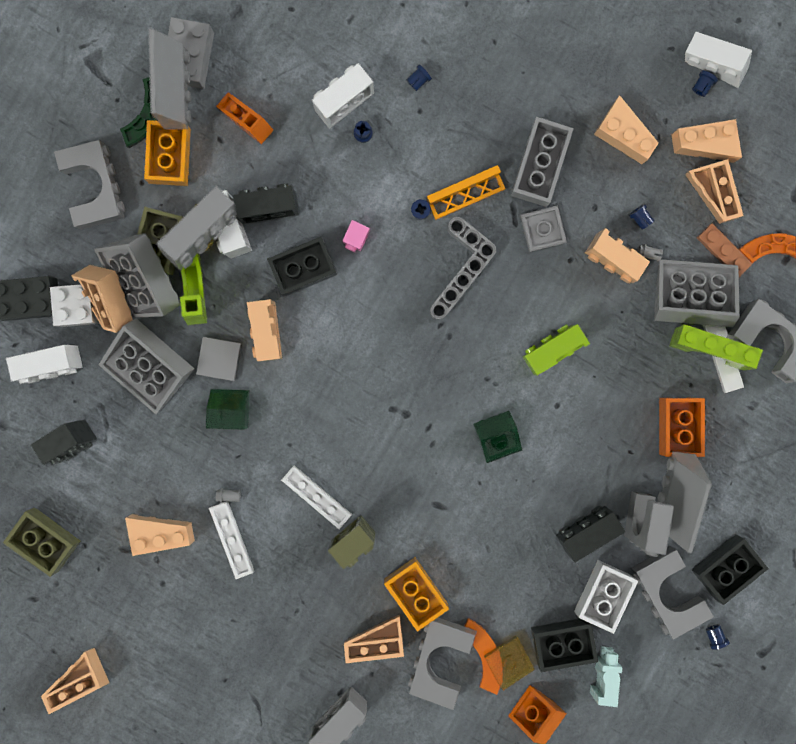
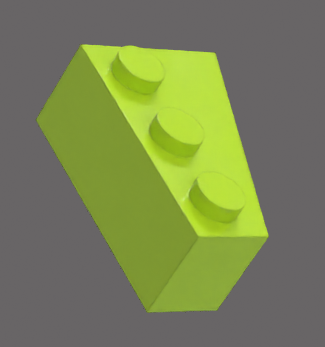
M565 324L557 329L558 334L553 337L550 334L541 340L542 344L535 347L533 345L525 350L526 354L522 357L534 375L538 376L558 364L565 357L573 355L579 348L590 344L578 324L570 326Z

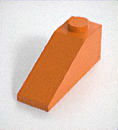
M229 92L216 106L261 145L274 130L262 116Z

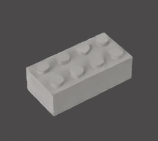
M539 117L535 118L510 196L544 207L550 204L574 128Z
M216 186L157 243L162 254L179 270L183 267L187 268L193 262L192 258L197 253H203L208 247L207 244L212 239L216 240L222 234L221 230L226 225L230 226L236 220L235 216L237 215L235 203Z

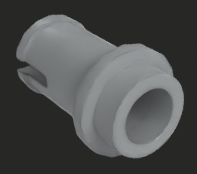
M646 244L639 245L637 248V252L645 258L660 261L662 258L661 256L654 255L655 253L663 255L662 249L648 247Z
M217 489L216 501H220V503H223V501L240 502L241 490Z

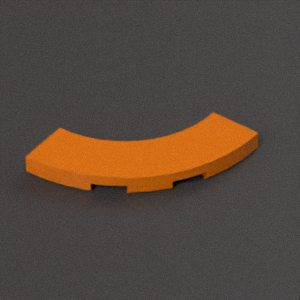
M782 233L765 235L747 242L739 250L752 264L760 257L773 253L786 254L796 258V237Z
M468 618L465 627L477 631L473 646L479 653L482 661L483 671L479 686L497 695L502 680V663L499 651L487 631L478 623Z

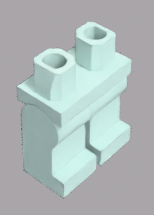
M601 646L600 656L597 655L598 662L595 665L597 672L596 686H590V694L598 705L618 707L619 673H622V666L618 663V654L614 652L612 647Z

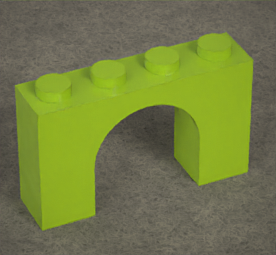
M197 253L192 258L193 262L187 268L183 267L181 269L184 296L180 297L181 311L187 325L207 323L200 254Z
M685 324L675 328L669 345L685 352L696 351L726 360L725 365L743 371L757 369L763 352L762 349Z

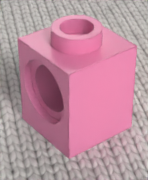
M352 220L343 239V244L346 245L345 248L352 252H356V250L361 252L369 235L370 228Z

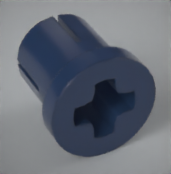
M420 64L416 67L417 70L406 79L415 91L427 81L432 80L431 76Z
M702 70L692 91L699 96L705 97L712 85L717 83L718 78L714 74Z
M359 121L354 128V137L358 142H368L373 135L372 128L368 122ZM362 128H366V131L361 136L360 131Z
M419 199L412 204L411 212L416 219H425L430 214L431 208L427 201ZM418 205L421 209H425L423 215L420 212H416Z
M642 204L629 214V217L633 218L642 230L647 228L648 224L651 225L654 222V219L646 209V204Z
M719 624L705 629L711 642L710 647L712 650L721 649L730 644Z

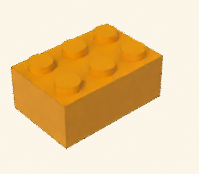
M147 120L144 179L149 184L188 186L191 134L189 126L188 129H164L158 121Z
M416 557L384 578V585L417 632L449 610L447 601Z

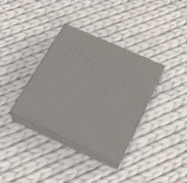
M558 205L520 215L529 253L567 243Z
M203 337L196 374L235 381L241 343Z

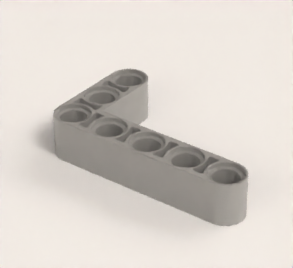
M460 217L450 220L447 229L448 233L470 250L473 255L431 306L430 315L435 320H441L449 313L496 253L495 245ZM459 223L462 230L455 232L451 225ZM470 234L474 235L477 239L476 243L470 244L466 239L467 236ZM482 247H489L491 255L485 256L482 253ZM470 262H478L479 270H471ZM458 277H466L468 281L467 285H459L457 281ZM453 291L456 295L455 300H447L445 297L446 292ZM435 306H441L444 309L442 316L434 314L433 309Z

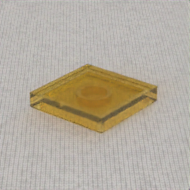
M513 636L484 655L503 691L535 670L517 636Z

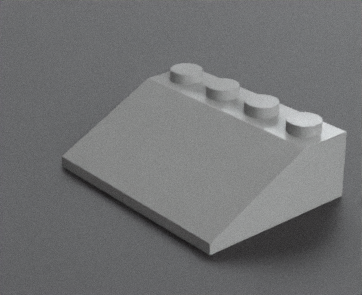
M149 29L151 113L164 129H188V123H191V112L188 110L191 95L190 91L187 90V83H190V72L187 71V63H190L189 51H186L182 43L154 29Z
M146 233L133 235L94 249L102 266L106 269L115 270L120 286L125 293L127 305L131 310L132 318L165 316L181 305L178 295L173 290L169 277L165 273Z
M674 260L659 261L654 321L734 327L740 317L738 265Z
M134 319L122 326L99 363L102 369L155 414L161 411L194 370L189 363L138 319Z
M672 451L671 458L667 460V474L663 476L662 492H659L658 501L674 506L669 537L685 551L692 553L712 483L696 454Z

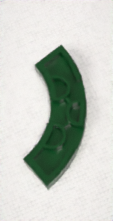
M150 77L142 79L145 97L141 113L128 125L120 128L127 148L135 146L146 138L147 120L157 121L151 113Z

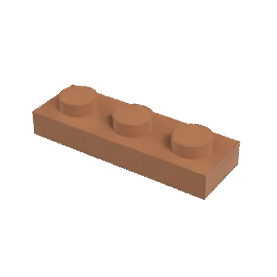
M713 223L709 224L697 237L722 264L738 265L739 277L752 265L751 261Z

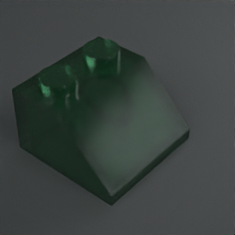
M211 389L206 408V428L247 429L249 423L250 390Z
M510 411L473 424L486 463L522 451L518 429Z

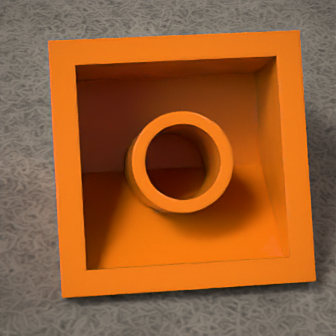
M529 685L508 716L534 743L546 744L567 713L549 697Z

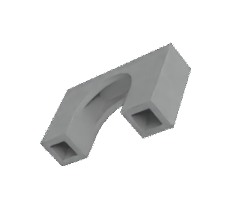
M97 140L54 152L58 169L62 173L70 174L93 169L99 173L102 179V190L94 201L69 208L75 228L82 230L125 218V206L120 201L118 195L121 193L120 187L115 182L113 176L116 175L113 164H110L109 157L111 153L107 145Z
M757 299L750 302L726 338L751 346L764 327L776 330L783 339L784 352L771 373L786 384L796 382V324L788 321L781 312L772 309L769 303L764 300Z
M632 491L624 536L629 539V542L634 543V546L640 547V550L645 551L647 555L658 557V554L666 555L674 506L669 503L655 501L656 497L651 494Z
M670 546L666 549V555L658 554V557L652 556L632 567L634 572L632 576L638 580L637 585H641L643 588L641 593L647 602L650 601L653 606L650 608L656 619H660L662 623L659 625L665 635L668 634L674 640L712 619L714 616L705 600L700 596H696L676 607L662 604L659 596L662 582L668 576L686 567L678 551Z
M436 618L424 628V632H427L425 639L422 638L419 650H421L420 658H416L413 668L416 669L415 676L411 675L408 687H411L409 694L454 710L461 686L441 679L433 672L430 666V654L434 649L443 646L470 654L477 631L441 618Z

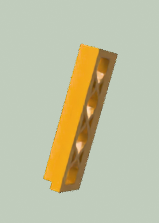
M496 165L428 195L426 200L430 205L435 221L504 191L505 186L500 177L501 171L499 166ZM496 178L499 188L495 190L486 188L487 182ZM477 187L482 189L479 197L475 198L468 195L470 189ZM458 194L465 197L463 204L456 205L451 203L453 196ZM439 202L447 204L445 212L437 214L434 204Z

